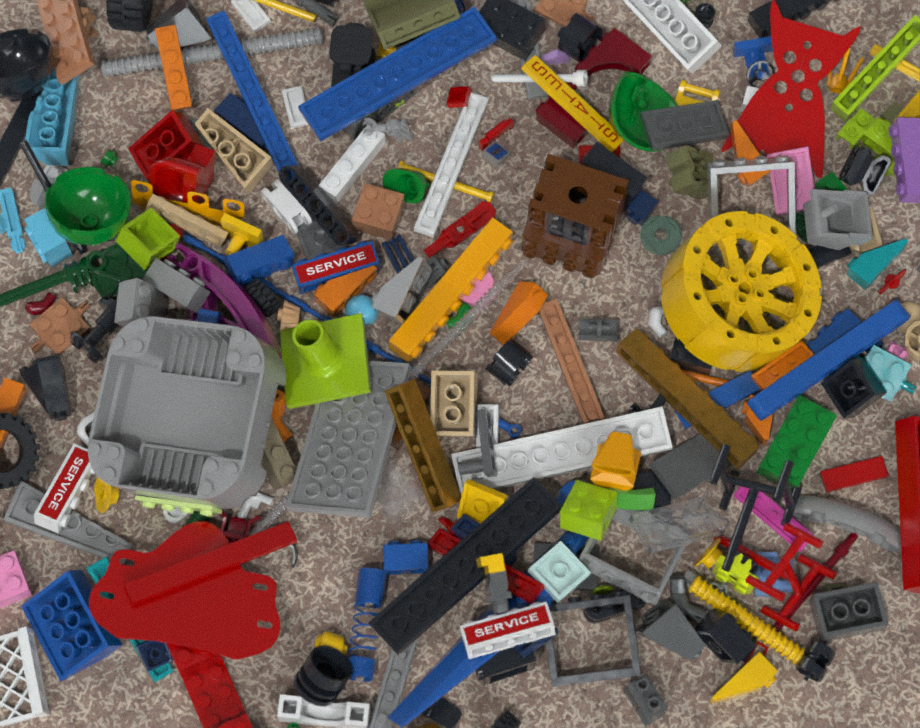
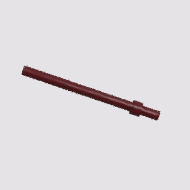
M850 533L843 543H839L834 549L833 555L824 566L832 569L841 558H845L849 553V548L858 539V535ZM818 572L787 616L788 618L795 614L826 576ZM776 621L771 628L775 627L778 632L784 625Z

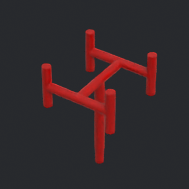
M786 523L783 530L795 536L796 539L778 564L741 544L738 552L750 557L759 566L771 572L765 582L748 575L745 581L747 584L782 602L785 598V593L772 586L779 576L789 581L793 594L780 612L764 605L761 613L796 632L800 624L787 617L818 572L832 580L835 579L837 572L800 554L798 562L809 567L810 570L799 584L790 561L804 542L820 549L823 541L790 523ZM719 533L716 534L714 541L720 538L719 544L728 549L731 540Z

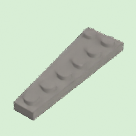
M23 481L20 482L3 519L6 523L100 558L107 557L108 561L111 560L113 554L118 550L133 549L132 544L72 510L69 514L70 519L65 528L62 527L59 534L35 524L34 513L45 494ZM120 559V564L126 565L128 559Z

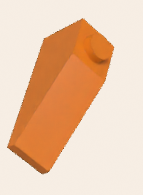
M737 120L733 121L730 124L734 158L754 160L760 154ZM771 170L739 172L736 176L742 185L746 184L749 187L769 174Z
M373 265L331 279L325 285H319L314 294L315 302L334 318L353 296L358 295L377 276V268Z
M519 281L489 334L501 345H504L539 312L548 294L534 282Z

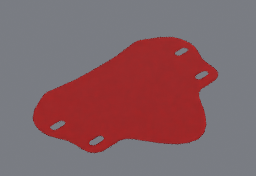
M206 521L185 525L152 552L144 553L127 549L118 550L113 554L105 575L93 587L89 599L91 615L99 625L117 638L151 640L192 647L234 660L261 654L271 648L277 641L281 627L280 618L275 606L276 582L270 576L247 572L240 565L132 605L124 583L230 544L220 529ZM120 559L133 560L135 564L133 566L120 564ZM253 584L267 585L268 589L266 591L253 588ZM100 592L113 593L115 597L113 599L101 598L99 594ZM258 621L270 622V623H272V627H271V628L259 627V626L257 625V622H258Z

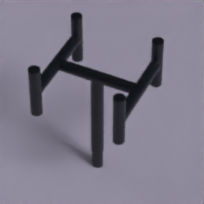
M722 444L709 480L710 484L717 485L720 478L725 490L718 508L727 511L736 485L749 488L726 552L722 570L727 572L731 570L758 491L772 494V499L780 502L783 497L786 509L780 524L784 526L786 523L791 522L802 490L796 486L793 487L792 492L790 490L788 479L794 464L792 461L785 460L776 486L741 478L739 477L740 473L735 470L728 474L724 464L731 447L727 444Z

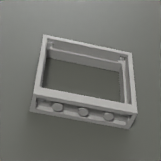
M776 155V158L757 156L754 160L735 158L734 161L726 162L723 159H718V161H713V163H707L709 220L718 216L717 174L786 169L787 222L780 223L796 235L795 162L788 156Z
M617 508L612 518L613 520L675 550L658 587L655 588L590 555L597 539L590 538L579 560L592 574L602 578L605 582L612 583L623 591L656 606L690 536L639 510Z

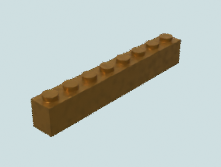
M636 328L618 344L616 353L658 394L661 393L666 398V401L718 452H720L722 444H727L731 447L727 460L737 470L756 454L760 447L756 439L748 435L737 421L732 420L723 407L714 403L710 395L706 391H702L696 385L693 378L686 376L680 370L679 365L671 361L660 347H656L646 333Z

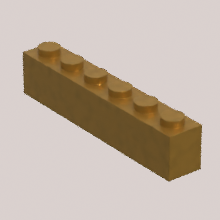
M412 379L385 390V395L431 512L449 508L460 502L461 494L416 380Z

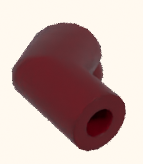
M47 293L42 301L28 302L25 310L31 315H41L53 305L57 298L53 294Z

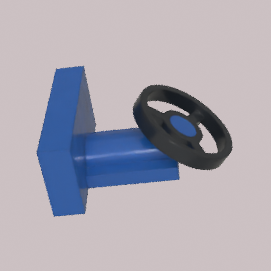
M771 36L734 42L733 56L734 58L744 56L748 83L752 87L760 88L752 83L756 80L762 81L770 77L768 76L767 64L772 70V75L775 74L773 66L766 61L764 54L766 52H773Z

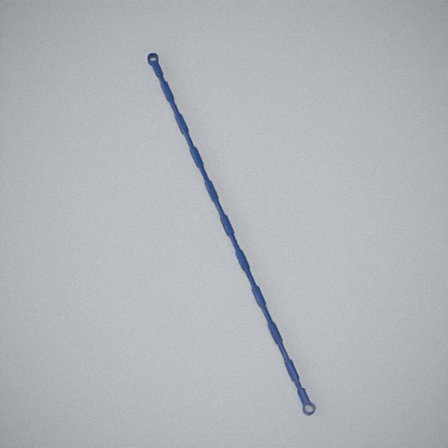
M187 233L181 237L184 242L198 250H203L225 265V255L216 253L206 247L203 242ZM258 278L270 291L300 307L301 311L308 312L321 321L332 319L313 310L308 304L293 295L289 296L274 287V284L264 278ZM366 339L369 351L376 355L379 354L391 362L406 363L381 350V347ZM411 366L410 375H415L431 385L429 377ZM499 417V427L508 432L511 438L516 439L521 435V427L518 424H510ZM515 428L519 432L517 434L511 433V429Z

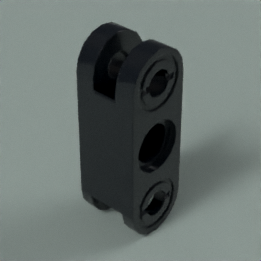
M612 592L603 595V597H612ZM631 594L633 612L643 608L646 602L641 598L640 600L635 599L634 595ZM621 603L622 607L620 609L613 608L611 604L584 608L583 613L589 623L597 624L625 615L624 603ZM592 609L598 610V613L593 612Z

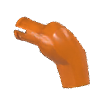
M277 390L271 417L284 443L293 434L281 421L286 410L285 394Z

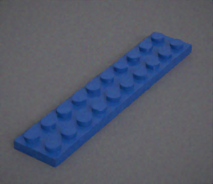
M474 6L460 14L461 18L433 29L299 105L300 113L319 141L325 140L495 43L497 37Z

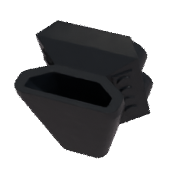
M856 143L851 149L838 179L850 186L859 183L862 190L872 196L876 193L891 163V159L885 155L872 157L870 148Z

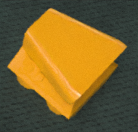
M613 431L604 443L598 445L596 456L592 461L593 469L590 477L595 485L628 491L634 487L641 452L633 447L630 434Z

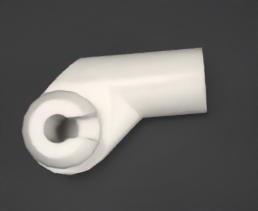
M657 306L653 307L649 312L648 325L661 338L668 331L661 324V318L664 315L663 308Z

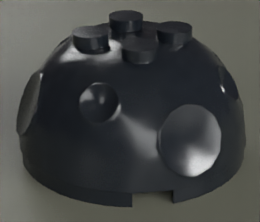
M15 29L0 33L1 99L4 98L9 99L10 102H17L20 99L38 95L41 92V88L51 77L54 68V53L50 40L44 33L37 31L38 35L28 33L27 29Z

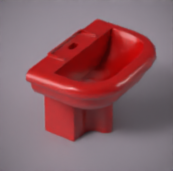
M196 144L192 152H185L181 159L167 157L153 163L149 171V184L152 185L153 194L162 196L167 200L187 204L188 192L205 194L214 178L216 151ZM194 195L192 200L202 204L203 197Z

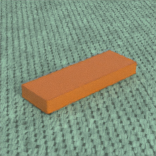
M800 341L780 357L752 374L751 379L763 391L814 356V353L803 341Z

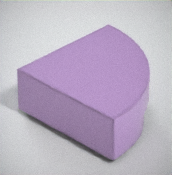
M558 49L541 56V60L547 65L570 62L569 56Z

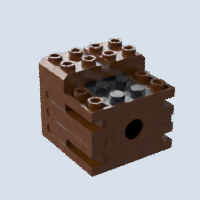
M548 154L545 160L544 169L542 168L539 182L534 189L533 199L531 198L528 205L527 223L522 234L521 248L523 255L532 259L535 257L543 259V262L549 265H554L557 260L564 262L563 269L574 272V270L582 272L587 278H594L600 275L623 214L629 180Z

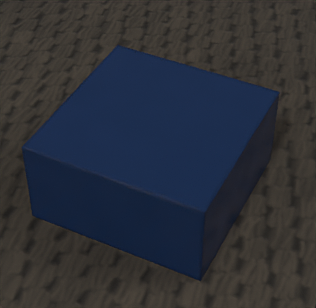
M149 640L136 646L146 672L173 661L165 642Z

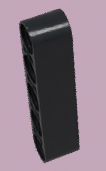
M290 165L280 169V181L334 243L341 246L353 244L357 241V229L301 166ZM291 171L293 172V175H294V176H293V179L291 178V175H290ZM304 186L307 188L306 194L304 193ZM318 201L320 203V209H318L317 207ZM331 216L333 217V220H334L333 224H331V222H330V217H331ZM344 231L347 233V239H346V240H345L344 235H343V234H344Z

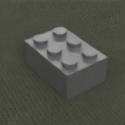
M878 582L813 594L809 600L820 643L882 631L889 625Z

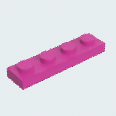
M740 487L733 496L744 504L749 488ZM758 491L752 512L787 542L792 544L796 537L784 531V526L780 524L785 509L766 493ZM792 516L791 525L815 536V534ZM804 542L798 551L801 552L808 543Z

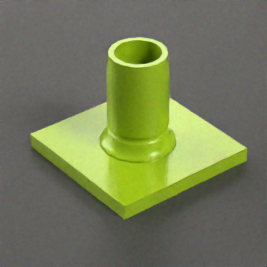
M362 313L322 322L313 319L305 320L296 327L280 330L281 349L283 351L282 360L286 370L285 398L288 409L371 392L365 324Z

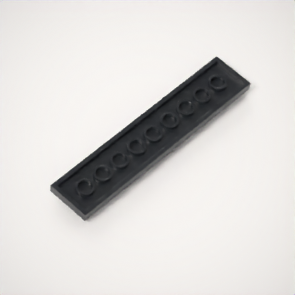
M533 477L368 623L397 655H400L486 578L484 567L478 568L476 559L502 553L503 559L506 561L559 514L563 506Z

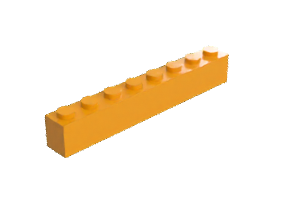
M492 218L390 338L389 349L408 363L413 358L417 359L422 353V347L425 343H430L434 339L435 331L439 327L445 326L449 320L448 316L452 311L456 312L462 304V298L465 295L467 297L471 295L475 288L473 285L477 280L482 281L488 273L486 269L491 265L495 266L500 259L502 251H507L511 247L513 231Z

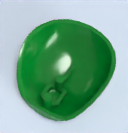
M627 71L619 78L610 98L609 116L611 126L615 133L630 146L648 152L661 151H651L640 114L643 111L678 105L671 95L658 84L642 75Z

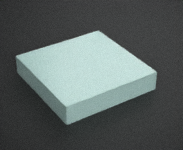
M562 541L557 543L528 569V572L536 581L544 585V589L557 603L563 600L591 574Z

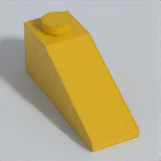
M759 652L710 701L714 704L758 691L763 686L768 689L777 680L774 676L778 670Z

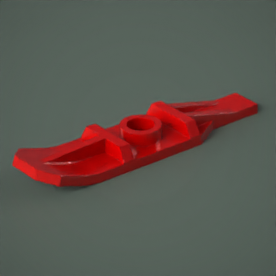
M482 201L471 211L443 229L439 238L423 250L430 259L444 248L457 246L487 225L492 218H495L496 210L489 202ZM462 227L464 230L463 232L458 233L456 231V228Z

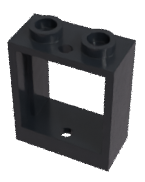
M528 643L527 645H525V646L522 648V650H524L525 648H527L528 646H530L531 643ZM514 647L498 652L475 670L478 681L483 680L484 685L533 670L537 660L534 652L523 659Z

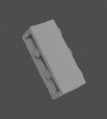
M155 258L143 280L197 314L199 308L202 307L210 294V291L203 288L205 283L195 277L193 280L189 279L191 274L181 268L178 271L175 270L176 265L167 259L162 262Z

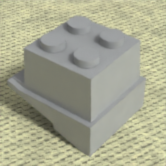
M810 190L811 200L803 204L808 243L841 250L850 245L860 246L873 239L867 192Z

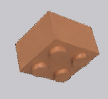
M364 183L352 218L353 226L357 231L388 240L393 238L405 204L404 194Z

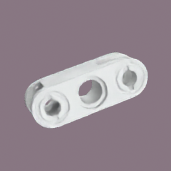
M278 179L271 183L274 188L273 191L270 192L266 187L260 190L262 198L293 234L299 232L297 227L303 222L307 225L312 223L307 211Z

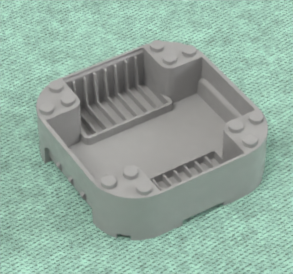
M152 316L142 317L130 322L116 335L107 355L88 441V457L93 471L105 483L137 496L203 504L219 509H230L244 504L243 501L258 492L267 474V471L261 468V462L277 386H285L286 370L283 360L280 359L276 349L270 344L237 326Z

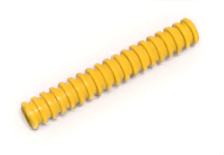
M701 576L694 579L688 588L689 593L693 592L695 597H700V601H706V605H712L711 608H716L717 612L730 613L736 618V624H739L741 629L745 628L746 631L752 633L751 636H757L758 641L762 640L764 645L768 644L770 649L774 648V652H780V656H786V660H791L793 665L799 662L805 652L804 647L800 648L798 643L794 644L792 639L788 640V636H782V632H777L775 627L771 628L769 623L765 624L763 619L759 620V616H753V612H747V608H742L740 603L737 605L734 599L731 601L730 596H724V592L720 593L718 588L714 589L712 584L708 585L706 580L702 581Z

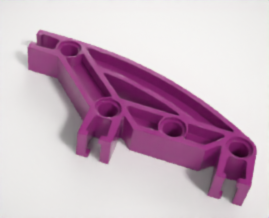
M177 243L175 248L183 253L185 259L181 263L175 259L176 256L171 254L168 261L191 274L189 279L193 280L195 277L205 283L203 288L210 291L200 309L218 312L217 295L238 322V324H235L221 316L219 324L237 326L247 330L274 347L280 359H282L278 342L267 319L244 288L221 268L198 253ZM189 309L190 316L188 321H196L198 313L196 314Z

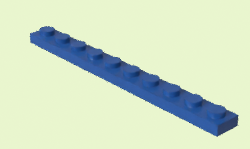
M225 10L206 18V22L278 173L284 166L298 165ZM291 171L290 175H291V178L293 179V176H294V175H293V172ZM304 186V193H307L306 186Z

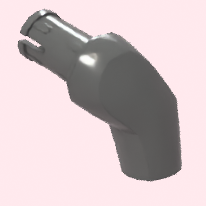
M683 574L671 575V603L676 604L684 616L701 622L707 610L689 603Z

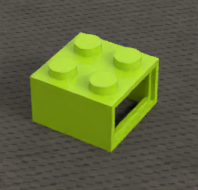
M151 207L125 224L120 230L116 242L146 270L152 265L155 258L161 260L175 250L180 235Z
M576 480L560 510V528L602 541L617 510V492Z

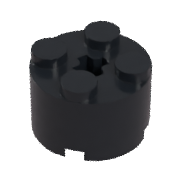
M575 13L566 27L563 26L558 32L557 36L560 38L558 48L578 62L580 60L584 61L588 57L589 50L596 46L594 44L597 39L601 40L603 30L584 16Z
M511 337L493 357L494 361L491 364L489 363L485 370L503 385L507 384L510 387L518 378L517 376L520 374L519 369L524 371L531 363L533 358L532 352L515 338Z

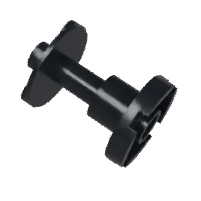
M106 295L98 301L99 306L103 309V313L95 320L97 326L84 339L76 332H70L71 344L78 350L84 349L88 353L86 356L95 364L98 361H103V357L94 347L106 334L112 335L120 326L114 323L117 302L112 298L108 300Z

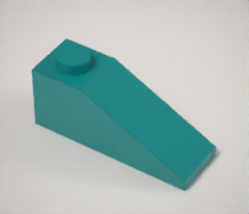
M905 238L862 253L858 259L854 257L847 265L849 269L846 275L866 290L906 248L909 241Z

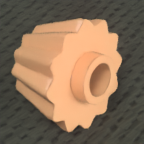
M284 300L283 309H278L277 321H281L280 330L293 328L298 325L300 307Z

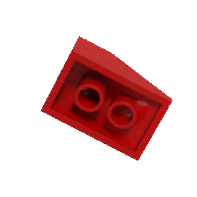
M171 110L132 144L128 150L146 180L149 181L151 165L156 161L167 157L181 159L185 152L191 153L196 144L204 145L187 117Z

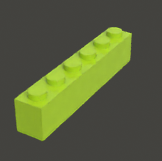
M914 15L833 101L830 109L844 122L855 113L920 43L919 17Z

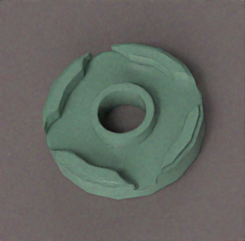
M653 216L642 225L640 232L641 243L652 254L668 255L674 252L680 244L682 238L681 228L671 217ZM661 230L667 234V237L660 240L656 238L655 233Z

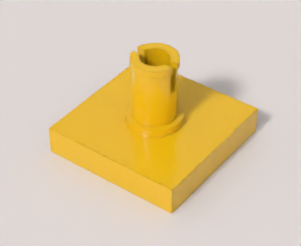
M226 213L223 214L220 219L222 229L228 232L226 237L232 239L225 250L228 255L240 251L243 245L252 247L264 242L261 229Z
M467 479L464 484L456 518L460 519L465 514L481 524L506 502L508 495Z

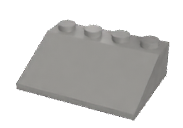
M418 257L384 284L380 291L374 293L371 303H373L372 307L383 317L402 325L415 310L433 269L423 258Z

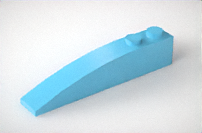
M54 68L51 77L43 86L44 90L41 96H38L34 110L29 115L25 140L28 141L39 161L46 165L68 166L74 132L79 75L62 85L57 80Z

